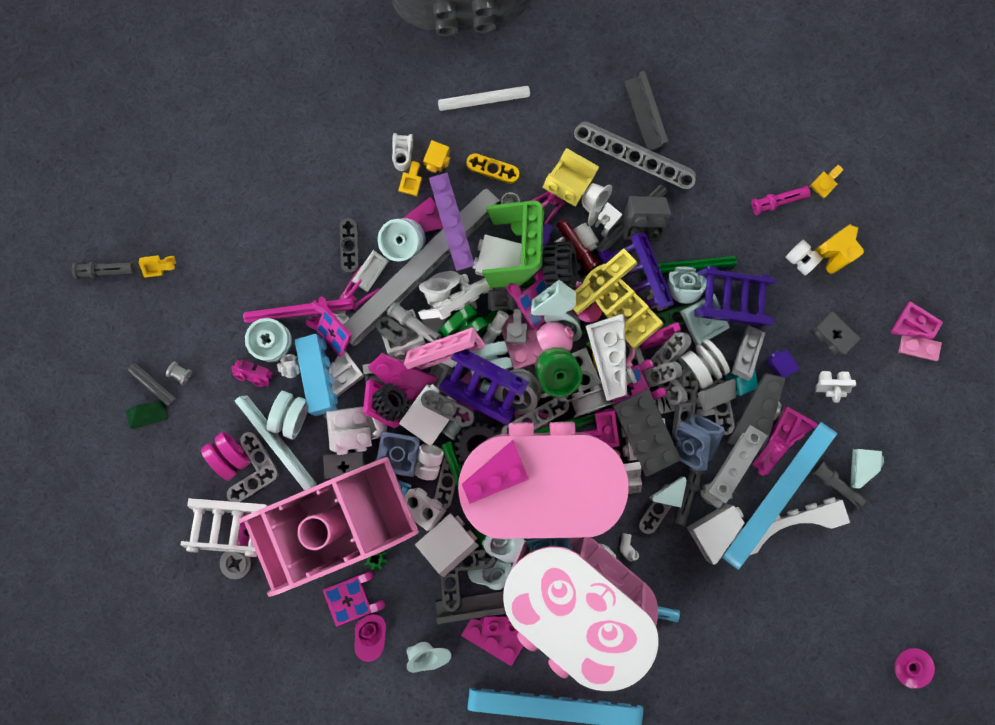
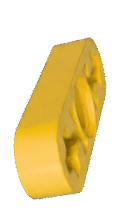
M471 154L467 158V167L472 172L509 184H513L519 179V170L516 166L480 154ZM478 159L480 164H484V161H487L484 167L485 170H481L482 166L480 165L472 167L470 161ZM491 164L498 166V171L494 174L489 173L487 170ZM501 167H505L504 172L509 173L510 170H513L514 175L516 176H512L511 179H509L508 175L505 173H502V177L499 176L501 173Z

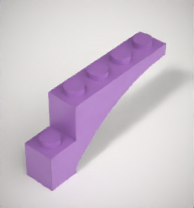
M448 173L430 177L429 180L456 271L474 266L475 264Z

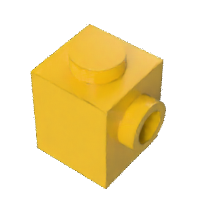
M431 140L423 160L426 169L436 173L437 171L442 172L443 168H447L450 162V157H448L450 153L449 147Z

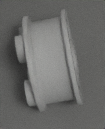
M522 368L510 370L509 372L529 381L523 395L517 393L511 404V407L516 409L514 413L527 414L532 412L543 393L538 378ZM499 384L496 391L498 400L504 403L510 389Z
M601 384L591 387V392L584 394V391L572 394V399L568 400V402H572L576 413L574 418L614 404V402L606 400Z

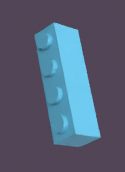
M317 334L295 339L308 413L313 416L326 414V411L337 410L336 404H338L336 394L333 393L332 386H334V380L329 373L331 365L325 353L327 349L325 339Z

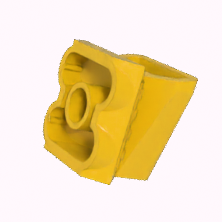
M849 224L815 249L823 258H829L826 266L828 273L833 274L864 253L863 248L856 241L858 227Z

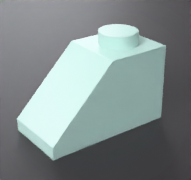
M558 280L532 299L531 314L562 316L576 306V292Z
M853 449L851 488H861L881 471V467L884 464L882 451Z

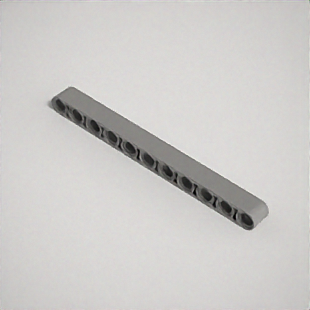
M484 189L459 213L467 238L490 217L486 206L501 204V201L488 189ZM444 228L344 324L352 334L349 341L352 346L361 342L376 327V323L380 318L387 316V311L394 302L401 303L451 254Z

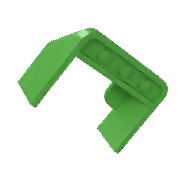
M538 201L486 206V210L494 225L511 224L513 233L519 236L522 235L521 266L482 270V274L490 288L507 287L511 283L518 286L523 285L542 266L543 207Z

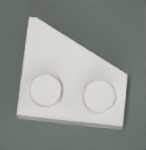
M346 351L342 357L337 356L335 362H332L329 368V373L334 380V386H332L333 393L337 397L364 377Z

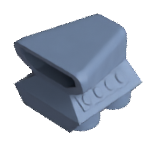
M698 414L690 417L689 424L680 421L679 427L675 429V437L678 440L675 447L681 458L680 461L697 471L707 470L708 461L713 459L724 434V427Z
M382 431L377 460L388 457L395 474L413 477L420 438Z

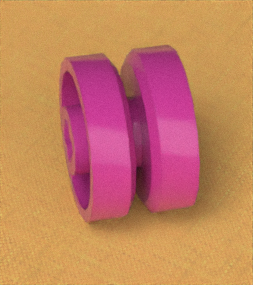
M225 431L220 432L215 437V444L208 442L201 448V453L207 463L226 481H230L237 475V469L243 470L251 463L241 446Z

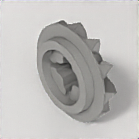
M224 552L220 559V569L226 577L240 579L250 571L252 562L250 557L245 556V553ZM233 558L235 560L242 559L241 563H239V568L236 566L229 568L233 563Z

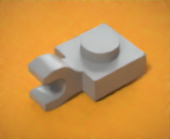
M514 309L513 323H508L507 344L526 345L527 324H522L523 314L520 309Z

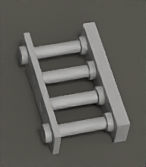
M749 425L746 432L742 433L702 499L718 509L723 503L726 504L768 435Z

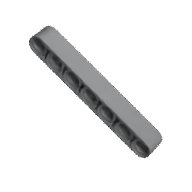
M586 121L581 122L574 131L575 138L578 141L674 185L690 189L695 184L696 173L694 170ZM581 127L588 130L587 136L580 134L579 129ZM602 135L605 137L606 142L601 144L597 141L596 137ZM620 143L623 146V150L616 151L613 145ZM637 151L640 154V158L633 159L630 153ZM655 159L658 165L651 167L648 164V160ZM672 167L675 173L669 175L665 172V168ZM684 175H690L692 177V181L688 183L684 182L682 177Z

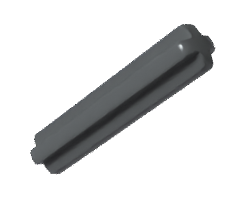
M133 363L130 365L128 371L166 405L171 406L175 402L176 398L138 364Z

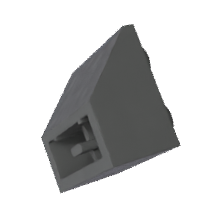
M629 197L624 210V240H632V236L640 233H646L648 240H660L671 216L666 197Z

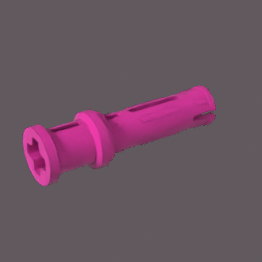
M804 186L775 196L768 194L765 198L752 199L751 205L754 214L757 216L767 210L774 211L777 206L810 197V189L808 186ZM797 194L796 196L785 199V197Z

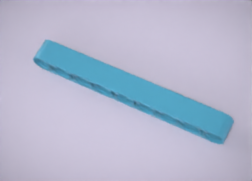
M820 422L722 558L738 570L741 568L835 438L837 432Z
M474 687L469 689L467 709L470 711L596 725H642L644 707L641 705L634 707L631 704L617 703L615 705L606 701H598L596 703L587 699L572 700V698L568 697L553 698V696L549 695L533 696L534 694L521 692L520 694H514L512 691L502 690L501 692H495L493 689L483 688L475 690Z

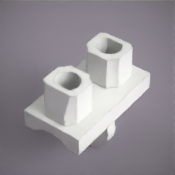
M822 371L819 374L816 392H826V397H832L833 402L838 403L841 397H847V393H851L852 387L856 386V381L851 380L849 372L838 373L837 380H834L830 371Z

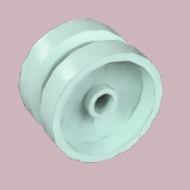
M400 218L390 220L382 226L378 234L379 249L384 256L393 261L399 262L412 259L425 246L424 230L419 223L412 219Z
M263 318L253 322L247 329L245 345L249 353L255 358L266 362H277L290 352L292 336L288 328L274 319Z
M505 341L486 344L484 348L472 352L505 370L513 368L511 358H498L508 352ZM470 370L471 376H473L475 371Z
M281 391L269 413L267 430L277 434L282 430L284 437L294 440L299 434L308 412L306 399L297 397L294 400L293 394Z

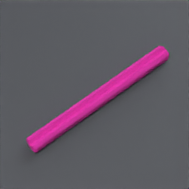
M351 298L326 301L327 307L331 312L352 310L354 307ZM312 303L249 311L243 314L245 323H253L263 318L276 320L322 314V312L315 310L312 307Z

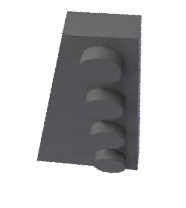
M769 373L763 375L753 393V397L749 404L746 405L741 418L735 424L733 432L729 435L726 441L728 444L735 445L741 434L745 433L749 425L768 435L759 451L766 447L785 377Z

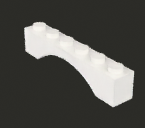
M832 497L823 500L824 504L818 506L816 503L805 506V510L798 511V509L788 511L787 516L781 518L778 515L750 555L758 553L761 546L770 536L790 525L814 523L832 529L850 523L843 500ZM741 527V529L739 530V532L737 533V535L735 536V538L733 539V541H732L730 544H732V543L734 542V540L736 539V537H737V536L739 535V533L742 531L743 527Z

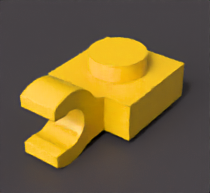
M412 161L409 174L403 172L399 192L418 196L422 177L417 176L420 163Z
M837 165L829 174L823 171L810 187L824 199L838 184L834 179L844 169Z
M159 255L139 258V265L144 278L161 276L164 274V270L175 269L174 264H176L174 256H168L160 260Z

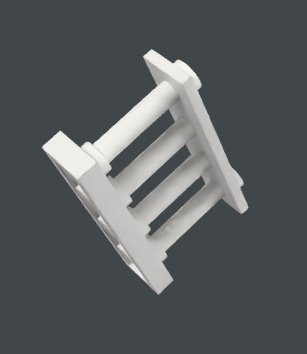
M188 499L187 506L193 510L194 519L190 542L181 541L180 544L186 548V551L198 552L200 549L245 553V556L257 557L251 538H249L248 546H237L240 527L238 519L243 517L244 514H251L268 507L267 505ZM205 511H212L214 517L209 543H198L202 514H205ZM224 512L232 513L231 515L233 516L229 545L217 544L221 518Z

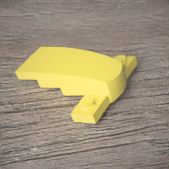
M622 249L610 261L596 267L586 276L583 284L575 290L576 306L573 310L579 315L595 301L608 319L624 314L625 340L635 350L664 324L650 310L649 306L635 294V291L621 280L624 275L637 265L636 260L625 249Z

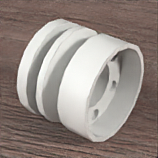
M708 339L702 342V346L699 344L695 347L697 355L690 350L679 357L683 370L690 369L699 380L698 389L700 391L713 384L711 375L719 380L722 378V375L730 372L723 354Z

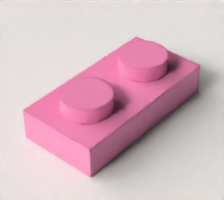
M902 335L898 353L938 361L942 342Z

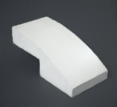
M640 462L624 464L628 476V494L640 493L642 489Z

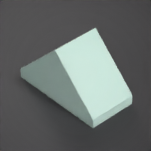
M681 476L650 496V500L681 507L687 482L686 478Z

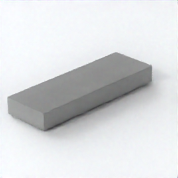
M749 325L746 327L733 365L732 374L748 381L752 378L765 332Z

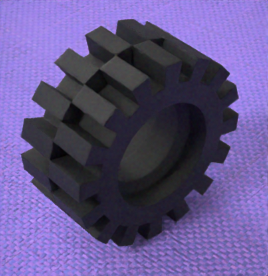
M393 383L385 384L372 396V403H375L373 407L378 409L376 413H381L382 419L386 417V421L391 420V422L399 419L410 408L408 404L409 399H406L407 394H403L404 390L402 388L398 389L399 386H394Z

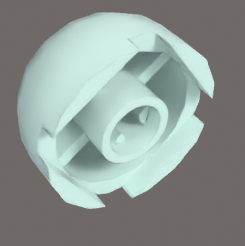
M686 266L677 267L673 272L669 273L667 288L674 300L684 304L693 303L703 295L706 289L705 276L698 275L694 268Z

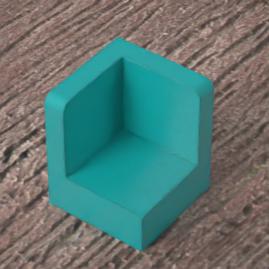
M755 370L749 381L731 372L725 375V380L735 379L736 395L741 396L756 389L758 386Z

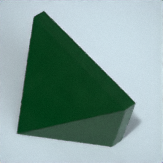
M163 401L140 404L126 410L130 429L168 419Z

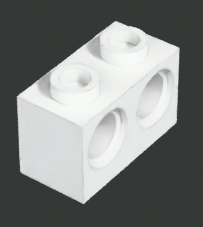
M584 348L572 353L575 358H579L582 361L580 367L582 374L589 378V384H580L577 391H585L601 384L587 349Z
M409 489L405 499L414 521L425 530H432L438 525L446 509L442 507V503L438 500L426 496L427 492L423 489ZM414 498H416L418 501L417 507H415L413 504ZM429 509L433 511L432 518L428 516Z

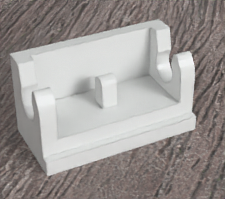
M608 202L605 204L595 224L596 228L600 223L605 225V229L601 233L604 238L616 226L622 214Z

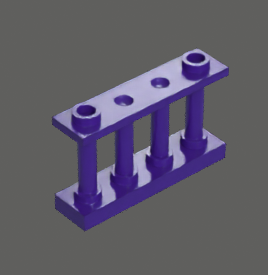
M646 233L632 236V245L623 249L629 254L636 251L640 260L622 278L643 269L647 276L646 280L630 288L635 293L648 287L652 288L654 298L645 301L649 308L658 305L662 309L674 305ZM611 250L599 252L601 264H606L621 250L613 254Z
M707 266L704 270L698 271V275L707 276L705 305L702 308L695 309L694 317L757 326L773 325L774 317L766 316L765 299L766 286L776 283V279L769 278V275L766 274L752 276L719 271L717 267ZM715 278L724 279L723 302L720 309H714L712 305ZM732 280L742 282L740 309L737 312L732 311V308H730ZM749 283L759 284L757 312L755 314H749L747 310Z
M467 349L454 353L451 360L457 362L452 376L447 374L438 389L508 425L516 410L511 407V404L517 393L523 395L529 381ZM464 366L475 371L469 385L458 380ZM481 375L492 380L487 393L476 389ZM499 384L510 389L504 403L493 398Z

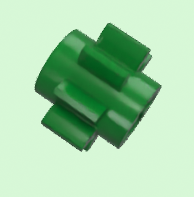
M387 551L375 554L380 556L378 559L379 563L372 561L371 558L373 556L367 558L365 565L370 564L371 570H374L375 566H378L381 570L383 568L381 563L388 562L384 558Z

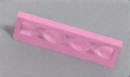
M472 327L407 351L404 365L407 369L417 367L422 370L450 360L454 353L467 349L473 352L482 349L485 343Z

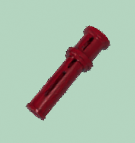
M567 219L560 221L556 225L566 241L573 243L577 261L585 269L584 273H590L600 264L595 262L590 254V249L585 248Z

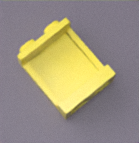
M566 148L556 167L547 176L542 188L576 207L592 182L599 166Z

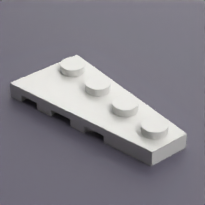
M483 278L464 288L465 292L454 293L449 296L450 299L433 304V309L419 311V316L421 319L447 318L451 315V311L464 308L466 302L477 300L481 293H488V290H493V288H490L486 279Z
M624 314L586 326L607 401L627 396Z

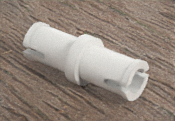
M499 310L492 323L488 324L487 331L482 338L485 345L493 343L496 337L501 334L502 327L509 318L506 312Z

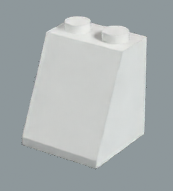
M725 504L687 527L707 562L713 565L716 564L743 526L744 521L742 518L744 515L739 507L735 508L734 505Z

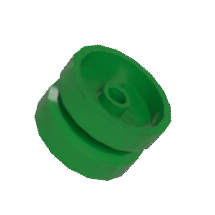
M469 304L455 313L441 327L439 332L445 338L473 327L477 334L480 335L487 328L488 323L483 317L474 319L477 311Z
M562 347L547 349L539 355L535 362V373L542 389L550 396L566 397L571 395L582 382L583 374L574 355L567 349Z

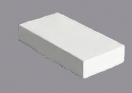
M373 250L352 279V282L356 284L361 279L362 282L359 287L368 292L389 261Z

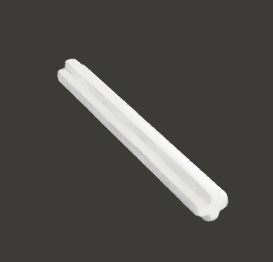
M529 86L440 99L438 100V106L440 111L525 98L530 96Z

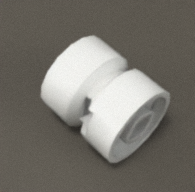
M804 239L785 257L792 264H797V269L804 275L813 270L823 259L817 251H811V246ZM808 255L810 258L803 263L801 260Z
M421 445L418 450L414 475L423 480H435L444 455L443 450L435 445Z

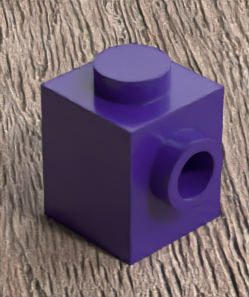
M787 349L774 351L769 355L770 359L766 361L775 375L785 378L800 369Z

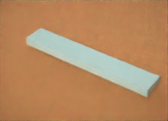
M248 395L238 397L235 400L236 404L301 487L307 490L316 486L317 483L277 433L267 430V419Z

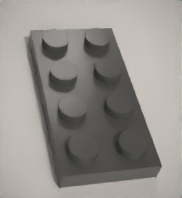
M649 389L612 405L638 462H640L644 476L647 477L681 460Z

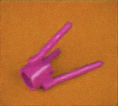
M549 191L531 200L540 201L547 197L548 199L541 204L543 208L549 203L553 206L557 204L544 224H548L558 210L565 205L563 199Z
M359 266L358 270L355 272L352 279L355 277L361 266ZM351 279L345 291L341 294L340 299L351 298L354 303L353 310L355 311L358 306L372 298L380 288L355 302L357 298L352 294L361 284L362 280L359 279L353 286L354 283Z

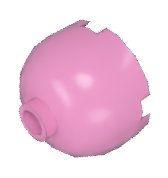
M554 321L545 323L538 328L540 330L537 331V338L543 351L553 347H562L571 351L573 347V332L570 327Z

